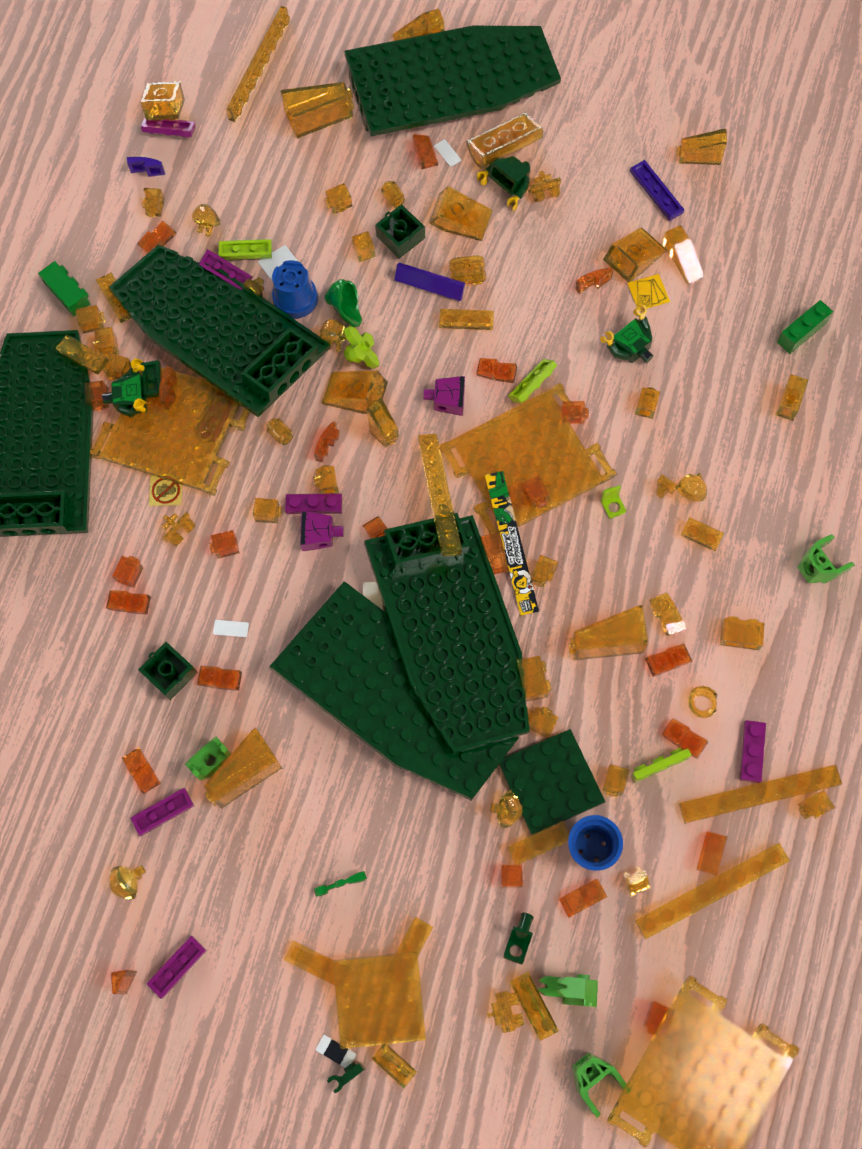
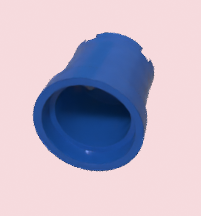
M295 260L284 261L272 273L274 286L272 291L273 305L294 319L303 318L316 308L318 292L303 264Z
M590 815L574 824L569 833L568 846L572 858L578 865L587 870L600 871L613 866L618 861L623 850V838L619 828L610 819L599 815ZM585 834H589L590 837L588 839L585 838ZM602 841L606 843L605 846L601 845ZM595 857H597V858L599 859L598 862H595V861H594V858H595Z

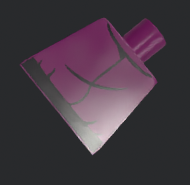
M465 376L436 379L435 389H424L423 400H434V410L463 416Z
M302 511L300 538L302 551L329 548L333 546V537H344V526H334L332 516Z

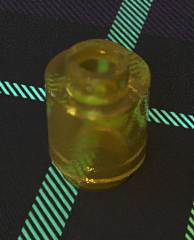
M387 181L383 184L381 193L391 206L397 208L404 203V194L395 181Z
M280 418L271 419L267 424L266 431L279 444L286 445L292 440L294 436L292 430Z

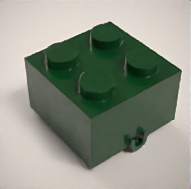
M402 204L392 212L388 211L385 217L375 224L376 237L399 259L426 238L425 226Z
M167 642L156 652H151L148 656L149 659L138 669L170 701L198 673Z

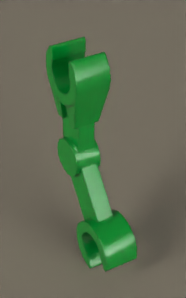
M365 871L356 873L345 880L335 881L331 885H322L314 888L316 897L329 893V890L343 887L345 884H356L367 879Z

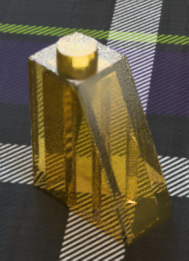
M727 129L682 138L680 146L676 148L679 164L721 165L727 145Z

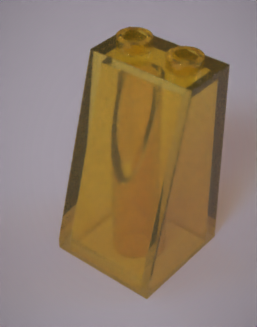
M344 82L283 89L280 91L285 115L297 139L353 117L352 110L354 109V104L351 100L353 95L351 89L347 88Z
M638 605L574 631L573 637L570 638V643L568 644L569 654L573 655L574 660L644 653L648 645V636L643 605Z
M256 728L246 736L204 785L207 790L204 794L214 806L225 807L282 769L279 761Z

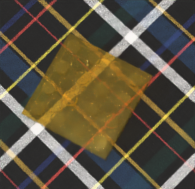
M418 951L333 960L341 1049L426 1040Z

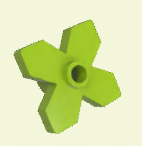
M352 326L345 328V337L350 342V345L344 350L345 358L349 362L356 363L364 360L366 365L372 369L380 366L378 356L371 349L374 345L373 336L366 332L360 335L358 330Z

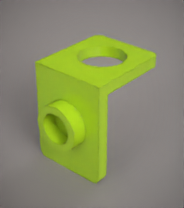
M620 485L607 488L602 493L601 503L609 519L626 513V509L619 497ZM617 503L620 510L612 512L609 509V505Z

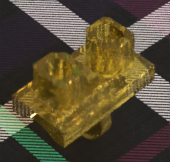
M539 171V177L533 178L534 183L537 184L530 185V189H528L529 195L532 194L535 202L545 199L543 191L549 190L551 198L558 197L560 195L561 178L549 180L551 179V174L545 175L543 171Z
M187 512L176 523L174 521L178 518V515L175 513L171 517L167 515L162 517L166 521L162 528L167 530L169 526L172 527L164 535L163 540L166 543L169 541L178 546L184 538L177 531L182 527L187 533H190L196 525L190 519V515Z
M508 991L495 993L496 1003H491L493 1012L487 1013V1017H494L495 1025L501 1024L503 1033L516 1031L515 1028L524 1025L522 1014L512 1015L511 1006L519 1005L518 993H508Z

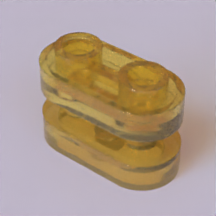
M482 256L456 257L449 261V268L452 272L450 274L451 279L466 283L465 285H480L486 280V271L483 269L485 262Z

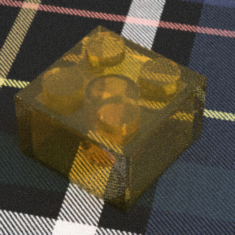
M147 83L141 100L146 120L179 119L185 101L181 83Z

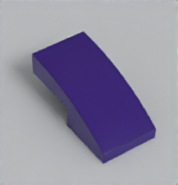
M127 157V164L131 173L147 172L148 177L165 175L163 164L159 160L148 157Z

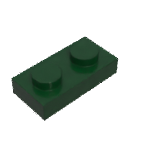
M155 360L141 363L144 366V371H142L144 397L163 396L160 361Z

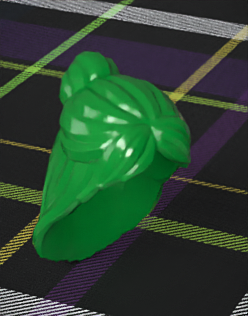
M339 279L330 285L324 299L327 304L333 306L334 310L350 326H360L362 316L359 312V296L356 286L349 280Z

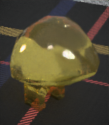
M200 204L194 209L192 220L199 225L197 232L202 233L203 228H205L207 231L205 236H211L213 227L221 225L217 213L207 204Z
M327 319L320 327V338L330 343V349L335 342L337 346L336 351L339 352L342 341L347 340L344 332L345 327L338 321Z
M701 473L685 475L676 487L677 492L689 501L702 502L706 499L707 485Z
M511 790L500 797L499 804L491 803L490 807L491 812L497 813L496 818L503 829L514 825L523 813L520 800Z
M141 865L133 870L125 866L113 867L109 880L111 892L126 900L135 899L138 892V880L146 873L143 866Z

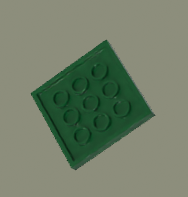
M571 729L503 758L499 764L531 836L606 802Z

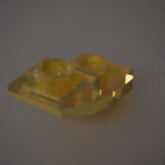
M667 592L649 600L655 617L660 618L666 636L686 629L677 607Z

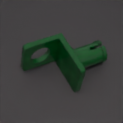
M521 913L518 926H513L503 955L504 959L521 965L524 963L533 933L529 932L534 919L531 914ZM512 946L520 947L522 954L519 957L511 955L510 948Z

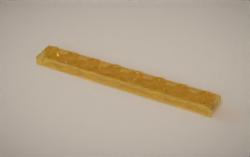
M280 7L226 108L230 121L235 122L238 116L241 115L244 104L248 102L251 91L256 87V81L262 76L265 64H268L272 51H275L277 42L283 35L284 28L288 26L290 16L288 15L287 7Z
M437 434L418 435V443L442 557L461 555L462 547Z
M832 765L682 802L679 806L684 823L686 824L840 786L842 781L837 766Z
M779 842L638 918L635 922L646 940L788 863L790 859Z

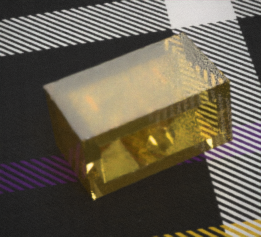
M790 374L785 384L775 414L776 416L791 421L794 420L799 411L808 379Z
M729 616L721 624L720 645L760 650L763 646L765 623L759 622L757 619L740 620L739 617Z
M540 655L517 660L526 702L548 698L551 685L549 679H545L544 673L547 672L545 661H541Z

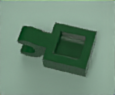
M352 1062L344 1068L345 1074L342 1076L333 1075L328 1078L327 1082L330 1083L332 1080L338 1081V1087L333 1090L334 1093H337L345 1084L363 1072L365 1067L361 1062L357 1065L355 1062Z

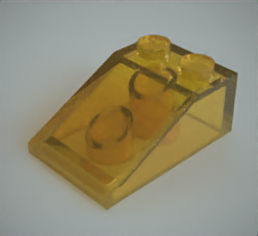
M447 186L439 193L429 224L448 233L482 241L493 210Z
M641 227L613 243L603 260L629 283L648 269L667 249Z
M378 370L332 372L322 403L361 414H378L388 382Z

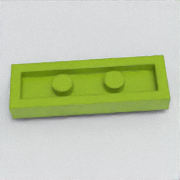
M272 240L219 241L218 255L225 260L272 258Z
M542 359L508 395L510 400L518 403L525 402L529 395L539 388L541 383L553 373V370L557 367L555 361Z
M678 748L670 752L671 756L665 759L663 756L652 760L653 764L647 767L645 764L634 768L635 772L631 775L633 782L636 783L688 760L692 756L689 749L682 750Z

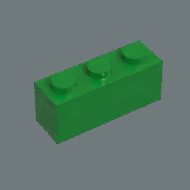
M54 261L38 272L43 283L73 316H76L91 305L88 300L89 294L84 288L80 289L78 287L79 283L73 276L69 277L67 275L69 272L63 265L59 266Z
M819 300L781 332L777 343L791 354L827 324L834 311L822 300Z

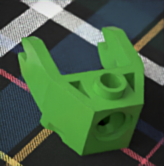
M833 534L815 542L804 554L803 559L797 566L808 583H827L845 574L855 566L853 562H849L836 569L821 548L835 539Z
M214 737L192 756L185 765L201 781L223 772L231 752L217 737ZM215 757V763L212 766H207L208 759Z
M577 974V978L544 976L539 979L540 983L545 984L544 988H538V991L544 996L561 997L565 1005L597 1007L598 980H591L590 975Z
M590 1052L572 1065L576 1090L596 1118L601 1114L590 1100L588 1090L607 1074L615 1078L624 1092L628 1093L630 1091L624 1079L611 1063Z

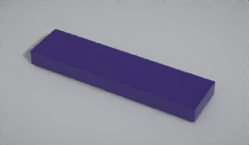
M645 160L630 168L631 174L669 221L684 213L685 209Z
M400 262L397 264L394 280L458 301L463 299L466 284Z

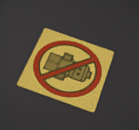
M183 475L150 476L149 506L181 505Z

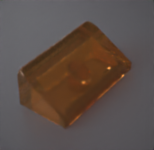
M413 134V144L421 168L437 166L438 161L430 137Z
M121 970L112 972V993L126 995L137 971Z

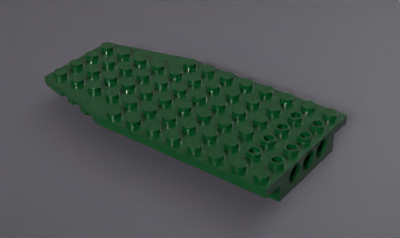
M472 25L344 51L349 68L351 87L366 132L369 131L370 136L502 110L510 103L520 102V99L526 96L531 97L535 92L539 90L544 91L561 82L560 74L541 26Z
M158 244L109 286L110 292L150 341L256 417L262 415L330 349V343L237 279L230 278L229 274L224 270L215 269V271L235 282L243 290L236 288L200 266L199 262L194 261L192 257L181 256L178 252Z
M78 330L7 333L0 351V537L88 533L94 393L80 333Z
M458 513L385 529L383 536L364 540V546L409 685L452 754L528 734L530 729L525 698L526 688L524 687L522 651L473 515L459 518Z
M345 581L269 666L270 670L392 765L399 769L407 770L417 777L420 776L427 779L430 783L440 785L448 791L472 801L519 739L517 736L452 754L409 685L386 612Z

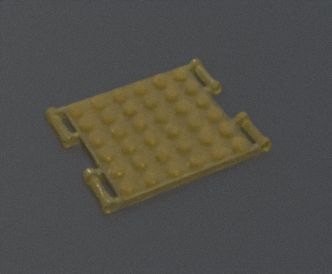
M161 367L163 396L146 398V413H139L132 418L120 414L116 424L103 422V429L94 448L90 450V454L93 458L109 461L215 496L222 474L230 463L228 460L218 457V454L231 427L239 431L245 430V423L250 412L244 408L239 420H234L240 408V404L206 380ZM109 432H111L110 437H109V439H108V441H107V443H106V445H105L103 451H101V448H102V446H103V444H104V442H105V440H106V438H107ZM214 464H218L210 485H206L205 483Z
M562 383L439 446L440 451L445 454L451 464L455 477L460 478L470 473L485 499L484 503L477 504L473 509L476 514L480 515L489 531L491 540L499 538L500 533L485 511L490 508L495 517L485 475L500 471L504 472L517 527L534 520L617 475L615 469L611 468L601 452L599 443H595L588 449H585L571 427L569 421L578 417L580 412L577 408H574L564 391L565 388ZM558 394L568 410L567 414L564 415L553 396ZM455 447L465 467H460L450 449ZM594 454L596 456L602 468L604 469L605 474H600L592 459L590 458L591 455Z
M689 975L616 1102L607 1122L612 1126H618L630 1134L645 1148L649 1145L655 1132L679 1149H746L792 1060L798 1055L799 1047L789 1044L771 1032L769 1027L763 1023L757 1027L754 1035L750 1036L719 1015L720 1011L725 1007L727 999L722 995H716L697 982L695 977ZM691 989L695 990L713 1002V1007L710 1009L688 993ZM765 1037L784 1050V1056H780L762 1044V1038ZM622 1111L645 1125L644 1131L641 1132L620 1117Z

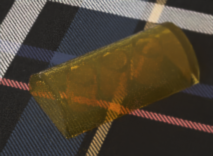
M525 112L466 141L467 147L475 164L479 168H483L491 164L496 158H504L542 139L543 128Z

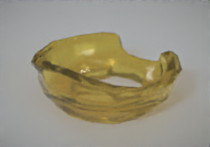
M698 686L692 689L688 697L689 708L697 717H711L717 711L716 699L718 695L710 687ZM699 696L711 699L712 707L701 711L696 708L695 699Z

